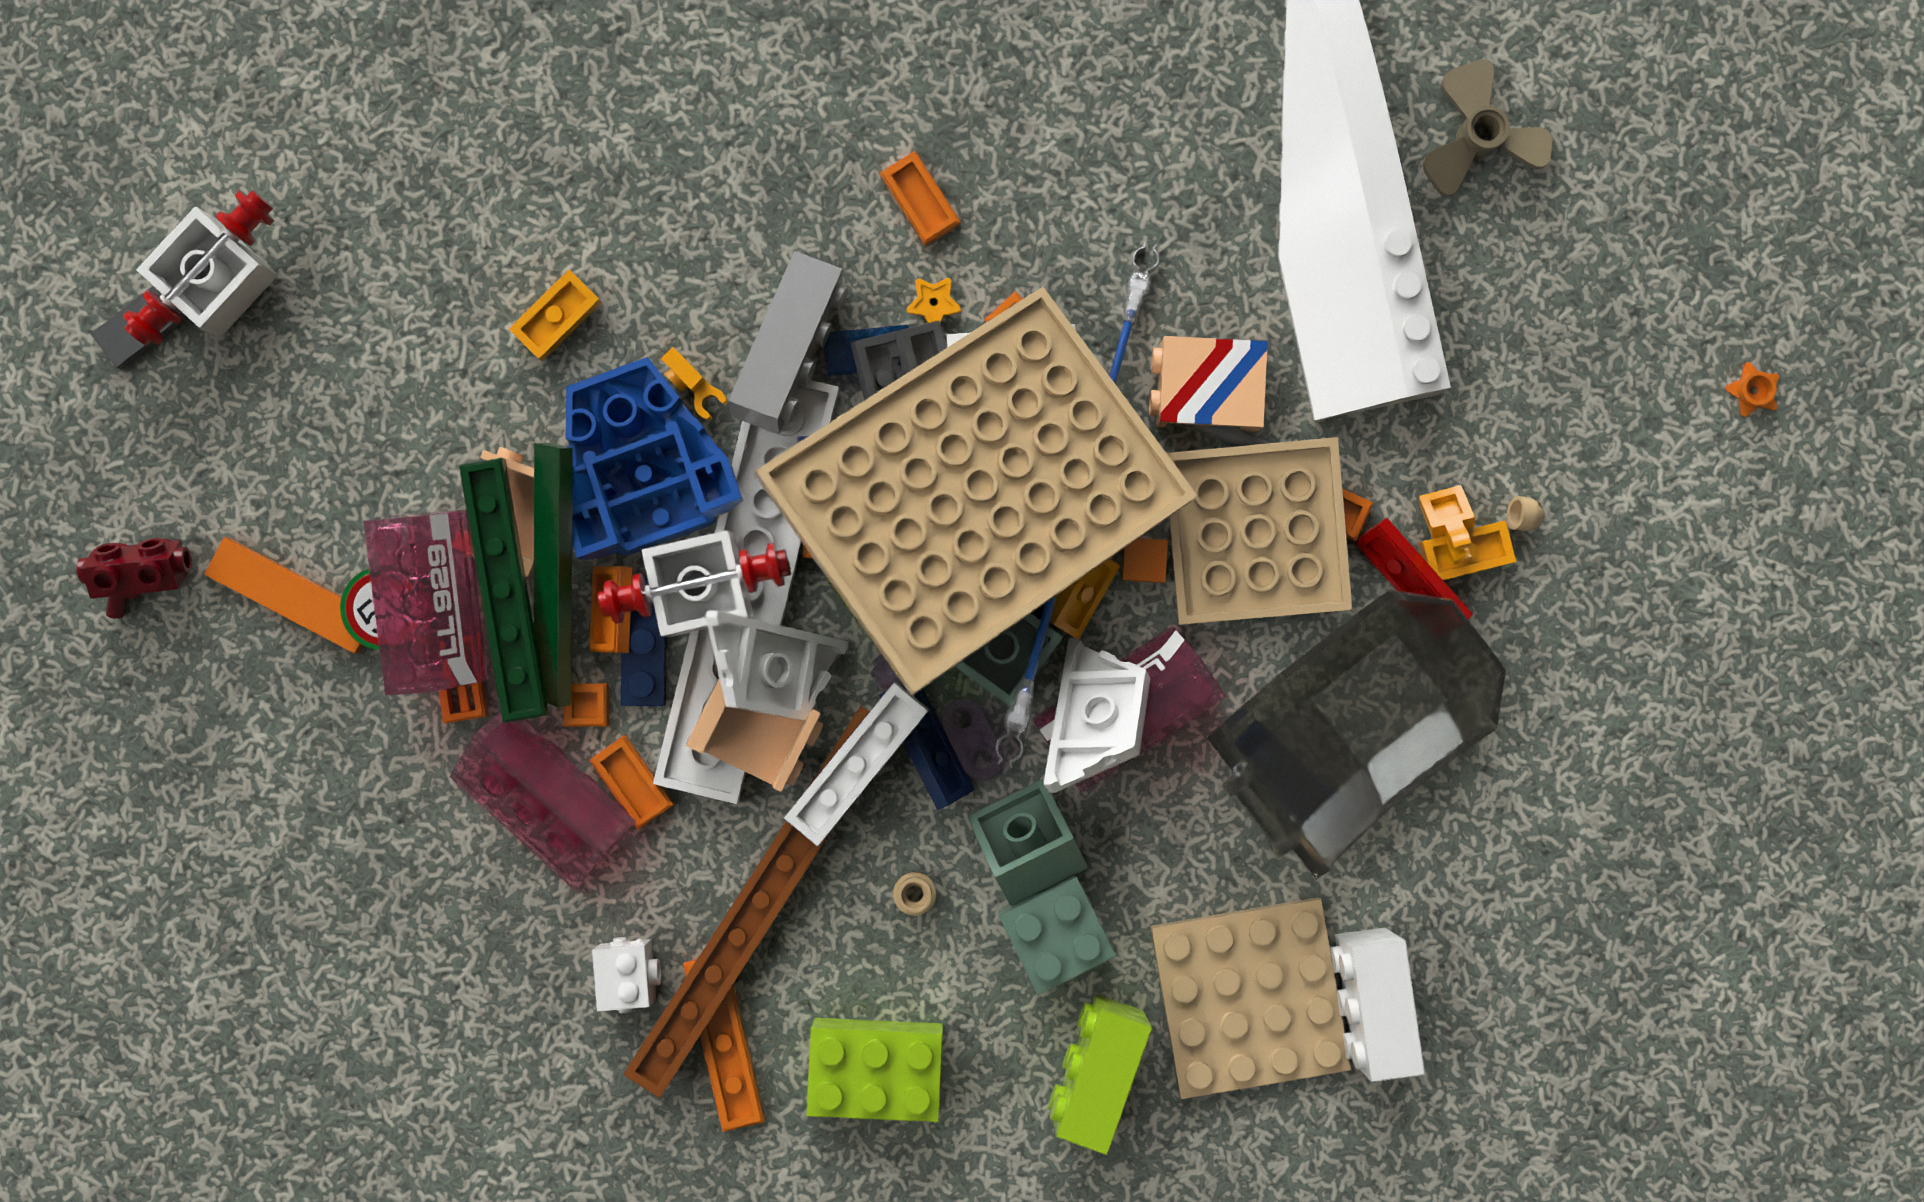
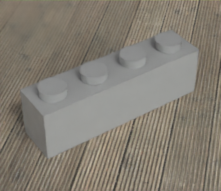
M796 251L793 252L729 397L728 404L731 417L776 434H780L784 422L791 423L799 406V399L796 398L797 392L801 384L807 386L810 382L816 364L812 357L817 346L824 348L832 327L828 320L833 309L840 311L847 294V287L843 286L842 268Z

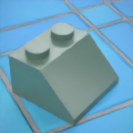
M1044 778L967 816L993 875L1010 906L1088 868L1052 794L1043 785Z

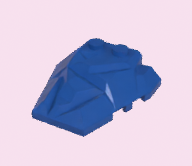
M648 357L566 387L565 439L569 442V447L573 449L572 545L578 560L603 558L617 552L623 556L632 555L643 549L651 548L711 526L716 522L715 516L731 511L744 501L730 460L707 434L696 417L683 404L680 397Z

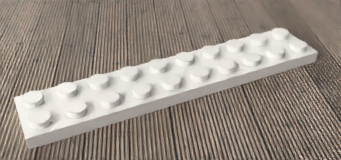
M810 380L807 386L801 384L796 398L799 399L796 415L791 423L784 422L780 434L742 421L732 468L744 501L731 511L719 515L715 533L726 530L731 531L736 536L738 549H747L752 556L765 554L767 544L775 542L777 550H786L791 569V575L784 576V586L777 587L772 580L758 583L757 592H748L754 616L752 619L782 626L802 546L799 537L755 477V470L832 422L840 391L838 386ZM708 628L691 632L689 635L653 784L738 804L746 772L705 752L701 754L686 746V742L719 679Z

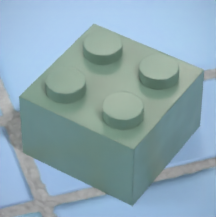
M1030 613L955 665V667L1012 708L1017 701L1022 685L1028 686L1031 682L1024 678L1041 620ZM1049 626L1035 675L1063 638V636Z
M1076 874L1013 906L1008 904L998 909L999 918L1037 995L1116 957Z

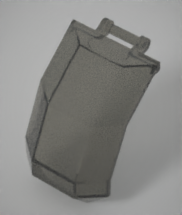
M1388 590L1276 675L1206 738L1233 772V775L1222 784V787L1230 797L1236 796L1270 840L1269 848L1277 858H1280L1294 850L1315 879H1318L1329 872L1334 862L1390 808L1467 748L1497 730L1506 668L1452 599Z

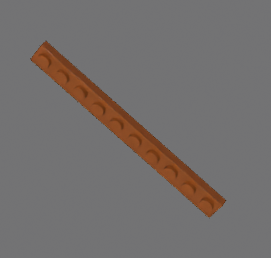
M862 706L859 707L810 785L870 711ZM788 821L785 822L623 1074L624 1076L655 1096L661 1097L828 835L817 846Z

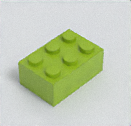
M1095 993L1092 1004L1087 1002L1083 1004L1077 1022V1027L1081 1028L1080 1037L1077 1045L1070 1043L1062 1065V1068L1066 1069L1065 1080L1062 1086L1055 1084L1049 1099L1048 1109L1051 1110L1050 1120L1054 1123L1056 1137L1107 1155L1152 1026L1143 1010Z
M814 1018L810 1030L806 1116L938 1122L943 1023Z

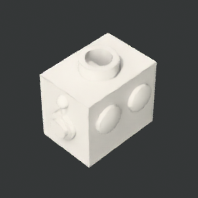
M626 937L614 938L610 943L599 944L592 950L597 1011L618 1010L619 1013L632 1012L633 1008L650 1007L656 1000L655 985L661 984L662 976L660 960L653 959L651 939L630 941L626 940Z

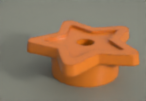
M1747 362L1743 366L1740 380L1726 385L1725 391L1739 399V410L1742 417H1747L1758 407L1776 410L1777 404L1774 397L1777 389L1776 383L1780 377L1776 373L1768 374L1758 371L1750 362ZM1752 386L1756 387V394L1751 393L1750 389Z

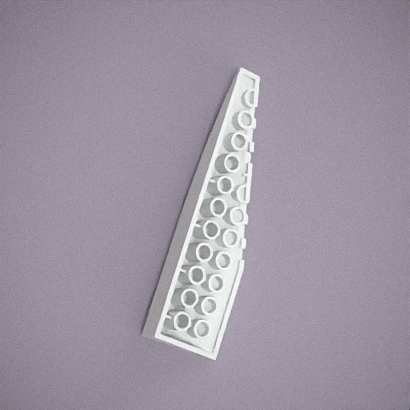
M1285 0V68L1283 70L1278 260L1313 419L1318 421L1439 395L1451 388L1395 136L1360 1Z

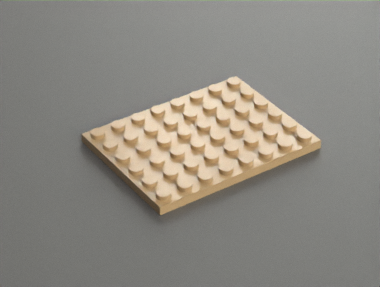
M1044 287L1036 290L755 470V477L911 696L1198 496Z

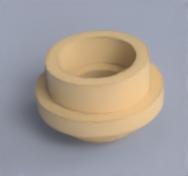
M909 872L900 877L896 882L893 898L896 906L905 914L912 916L922 915L933 906L936 899V888L933 881L927 875L920 872ZM919 886L923 891V897L918 901L910 900L907 896V889L909 887Z

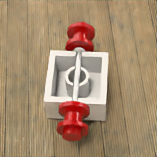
M239 190L235 194L239 205L230 214L219 211L213 217L195 206L136 269L162 295L158 296L147 289L142 294L146 305L139 313L127 310L123 315L124 319L128 322L125 330L133 338L146 346L150 341L160 345L164 341L160 332L161 329L168 322L180 324L183 321V317L175 310L176 308L182 311L199 328L222 337L278 276L273 269L243 243L245 242L247 245L252 246L256 242L252 231L260 223L271 226L275 221L269 215L274 208L255 191L252 190L246 195Z
M726 530L643 549L642 555L649 585H646L641 573L634 574L631 584L618 587L614 580H608L604 583V591L598 592V599L603 616H611L614 624L623 623L625 613L636 610L643 618L651 616V603H653L660 635L662 637H673L708 629L707 611H721L746 618H754L748 592H757L758 583L772 580L777 587L784 586V576L791 575V569L786 550H777L775 542L767 544L765 554L752 556L747 549L739 550L735 534Z

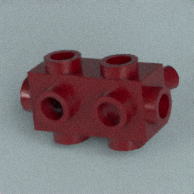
M152 538L142 541L138 545L107 543L96 547L89 557L79 558L76 571L79 581L86 585L90 599L108 597L106 615L113 619H120L125 615L127 599L139 597L142 593L179 589L192 569V558L189 549L183 547L181 540L171 541L164 538Z

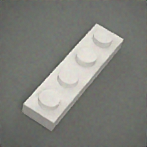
M894 682L784 819L818 846L930 709L913 695L911 696L901 685Z

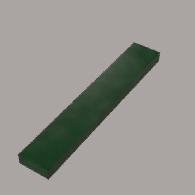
M534 443V629L547 704L562 707L571 705L572 447L552 443Z
M497 458L459 465L502 723L548 716L549 712L506 459Z

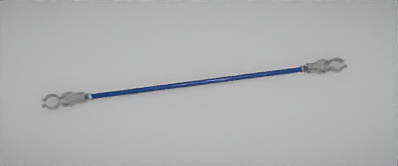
M1145 241L1144 247L1136 250L1133 256V265L1136 271L1131 273L1126 284L1127 297L1123 307L1124 317L1122 320L1124 325L1109 375L1115 384L1132 325H1135L1136 318L1141 313L1143 302L1149 296L1151 290V276L1148 274L1153 273L1159 265V256L1156 251L1157 244L1153 247V254L1157 258V263L1154 267L1147 269L1146 274L1139 272V267L1135 263L1136 256L1146 250ZM1056 596L1045 603L1025 678H1022L1021 684L1015 692L1013 703L1006 711L1004 727L1008 730V734L1000 737L996 743V752L1001 758L997 763L1000 764L1003 759L998 753L999 743L1004 738L1010 736V731L1018 733L1017 739L1021 743V752L1016 758L1009 761L1011 768V763L1017 761L1023 753V745L1018 737L1020 734H1025L1031 721L1030 708L1034 697L1033 687L1035 684L1033 679Z

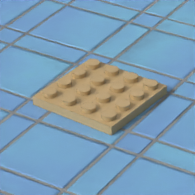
M1338 437L1167 453L1198 495L1193 501L1169 517L1179 625L1353 610Z
M1319 897L1150 926L1178 1091L1181 1099L1351 1070L1350 1060H1347L1343 1039V1033L1345 1032L1342 1016L1339 1011L1337 986L1323 906Z

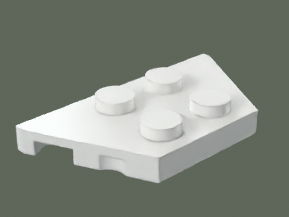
M707 611L706 614L725 705L727 707L796 720H806L816 703L818 693L824 690L832 676L828 669L837 654H845L848 649V641L721 611Z
M1069 638L1043 783L1049 793L1058 792L1140 754L1150 685V676L1145 668L1131 662H1121L1113 654L1101 650L1100 653L1085 647L1081 640Z

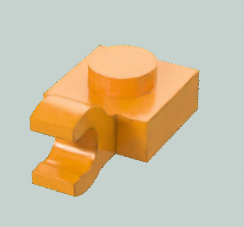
M674 347L661 358L669 367L664 375L681 392L687 387L694 392V407L703 419L710 421L713 418L705 410V402L709 398H717L724 406L728 404V399L724 393L718 388L711 386Z
M1459 485L1419 496V506L1431 537L1436 538L1445 535L1454 564L1471 560L1472 556L1468 547L1472 546V542L1467 529L1475 528V516L1462 486Z

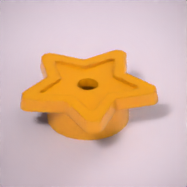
M920 278L916 279L917 298L907 307L906 312L911 315L922 316L926 319L927 323L935 321L941 323L945 316L960 313L961 307L950 297L952 280L945 278L933 285ZM932 298L937 299V305L932 306L930 300Z

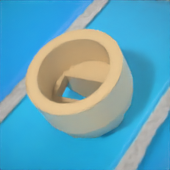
M1515 496L1507 509V524L1512 530H1535L1542 524L1545 517L1541 504L1530 497Z

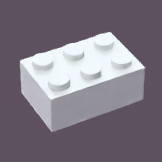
M1387 928L1335 934L1336 946L1330 947L1334 973H1340L1342 990H1337L1340 1015L1346 1016L1348 1033H1343L1347 1060L1352 1059L1355 1068L1359 1069L1371 1082L1425 1075L1406 940Z

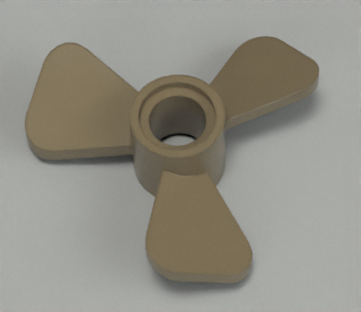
M1479 59L1454 68L1441 81V90L1465 119L1457 130L1455 141L1433 149L1423 160L1424 173L1442 196H1451L1458 190L1473 159L1486 158L1497 148H1500L1533 169H1542L1550 162L1553 138L1549 131L1540 127L1510 128L1507 115L1501 109L1490 106L1494 65L1485 59ZM1479 125L1486 128L1490 134V141L1480 139L1475 133L1474 126Z

